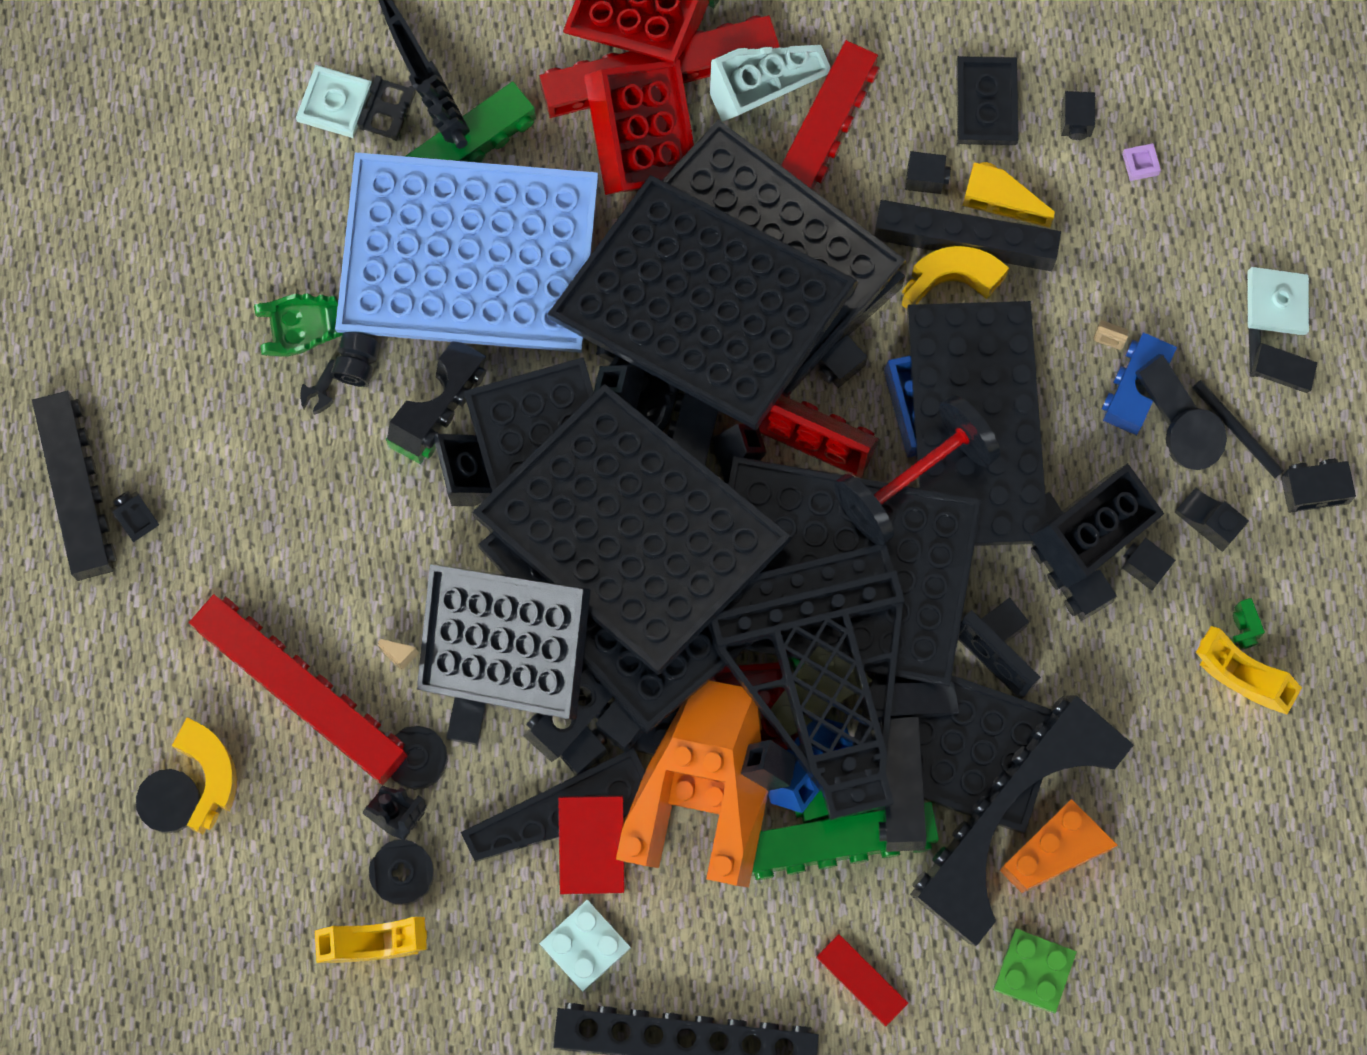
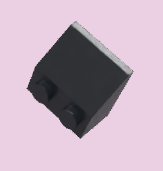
M463 434L434 435L451 506L473 507L482 503L492 493L477 436Z

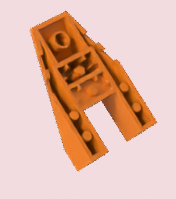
M709 681L681 705L646 768L622 828L616 860L659 868L672 805L719 814L706 879L749 888L769 791L741 775L748 745L761 742L760 730H762L760 710L743 687Z

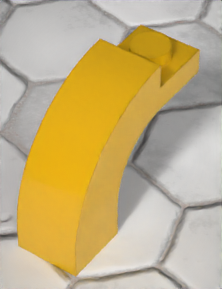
M953 246L936 250L923 257L914 265L911 276L915 279H911L902 290L904 296L901 305L907 309L908 305L919 304L932 288L947 281L965 283L987 299L1004 281L1009 267L995 256L973 247Z
M1210 626L1205 637L1200 641L1196 654L1202 659L1200 666L1212 677L1257 704L1284 714L1289 713L1302 689L1289 672L1267 666L1242 652L1220 628Z
M186 718L172 746L178 752L197 760L204 770L206 779L205 789L187 823L189 828L203 835L206 829L211 830L215 825L219 815L216 812L218 807L230 812L237 789L236 769L229 751L218 737L200 723Z
M411 917L375 925L331 926L315 930L316 963L359 962L416 955L419 951L427 950L425 917Z

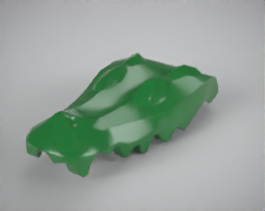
M295 293L271 302L255 304V316L269 317L273 342L260 345L261 355L275 357L298 355L322 343L342 336L343 333H338L335 330L339 299L335 296L319 295L314 297L308 293L303 295Z

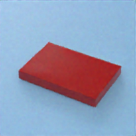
M623 795L558 797L560 894L624 893V861L616 860L623 828Z

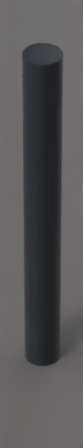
M1202 380L1192 387L1199 397L1220 417L1221 421L1275 479L1284 472L1280 465Z

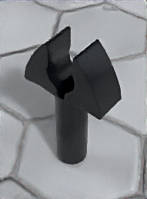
M334 359L329 360L315 386L307 387L302 384L300 399L304 410L309 399L318 394L319 401L313 409L314 415L321 413L333 404V399L327 396L326 391L334 379L330 374Z

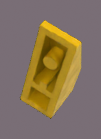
M988 162L973 163L962 206L1048 228L1051 227L1055 215L1054 210L1003 169H999L994 164Z

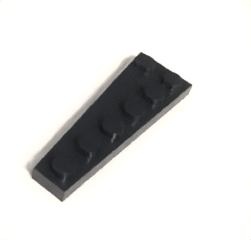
M632 748L627 753L619 754L462 831L461 834L474 861L478 862L558 838V797L623 795V818L627 817L645 770L635 749Z

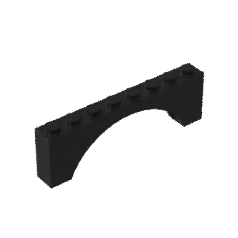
M1077 695L1062 696L1054 703L1051 708L1053 714L1046 723L1042 721L1036 726L1031 734L1033 737L1027 747L1022 746L1012 757L1014 762L1007 772L1002 771L992 783L993 790L987 797L983 796L975 803L972 808L974 814L971 818L957 826L952 834L954 837L948 847L943 846L939 849L932 859L934 862L933 866L927 873L925 871L922 872L912 885L914 890L910 895L968 944L977 946L996 922L986 886L987 856L995 829L1014 800L1038 780L1063 769L1094 766L1115 770L1134 746L1132 742Z

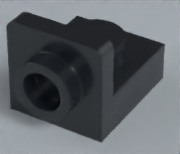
M126 491L113 500L115 505L110 509L133 542L159 526V523L137 491L132 494Z

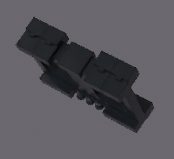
M376 75L370 89L372 95L368 101L367 109H362L357 126H359L360 130L373 132L397 141L416 89L413 86L408 88L383 80L381 76ZM387 87L403 92L399 104L394 105L382 100L383 93ZM377 113L393 118L389 130L383 131L371 126Z

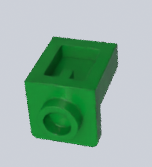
M1252 598L1239 601L1234 607L1236 612H1233V619L1238 630L1243 629L1244 633L1233 636L1230 640L1236 646H1239L1240 650H1244L1259 644L1257 639H1260L1265 631Z

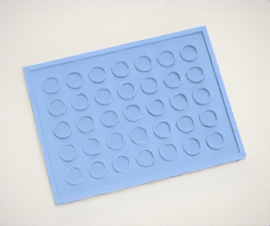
M355 152L335 327L336 332L582 353L583 337L549 320L547 314L591 256L598 173Z

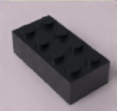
M1127 463L1104 477L1032 534L1030 538L1065 587L1068 588L1092 574L1163 516L1164 512Z

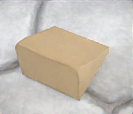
M1100 320L1093 339L1096 342L1121 350L1127 341L1129 330Z
M383 639L377 642L380 651L400 670H403L419 654L417 648L410 645Z

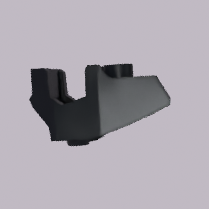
M382 786L369 805L365 807L363 814L388 834L405 840L410 834V830H413L416 826L417 820L419 821L425 814L427 806L421 796L418 795L413 800L408 797L406 790L402 787L396 790Z

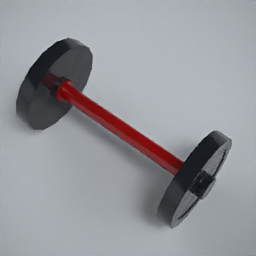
M950 395L939 406L941 419L951 437L874 495L859 479L851 474H844L835 481L833 486L840 505L858 530L874 544L883 546L894 536L893 525L882 504L956 448L960 447L971 460L981 466L988 467L999 458L1000 449L994 433L979 412L965 399L958 395Z

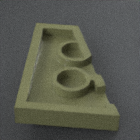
M818 646L809 659L824 667L832 653ZM834 656L827 670L844 679L851 665ZM804 664L796 677L813 686L820 672ZM852 671L847 681L858 687L854 671ZM823 674L815 689L833 698L840 684ZM866 674L867 682L869 683L873 678ZM795 684L800 705H802L809 692ZM843 686L836 701L840 703L854 692ZM784 690L770 710L787 733L792 736L797 732L787 692ZM812 694L804 708L820 717L829 703ZM803 715L806 725L813 721L810 718Z

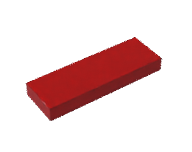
M840 934L816 956V959L884 1027L907 1006L908 1002Z

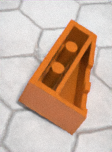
M1071 799L1000 871L1021 893H1024L1098 856L1112 851L1118 845Z

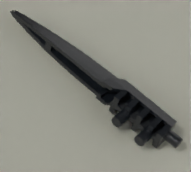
M379 0L392 37L411 74L408 78L412 86L422 97L423 103L428 108V113L434 119L433 122L444 140L452 144L455 143L458 149L464 148L468 144L465 136L470 130L433 61H428L392 0Z

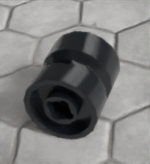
M343 333L338 347V352L342 356H338L334 361L330 373L331 376L345 384L357 387L369 386L373 374V367L370 364L377 360L380 343L371 337L359 333Z

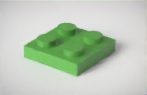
M1014 929L993 990L1055 1014L1077 951L1022 930Z

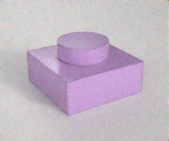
M1153 143L1124 149L1123 158L1130 181L1160 174L1161 169Z

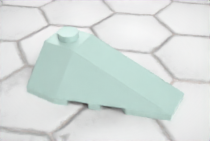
M821 45L789 46L784 48L763 47L761 49L738 48L711 60L710 96L723 122L828 75L831 67Z

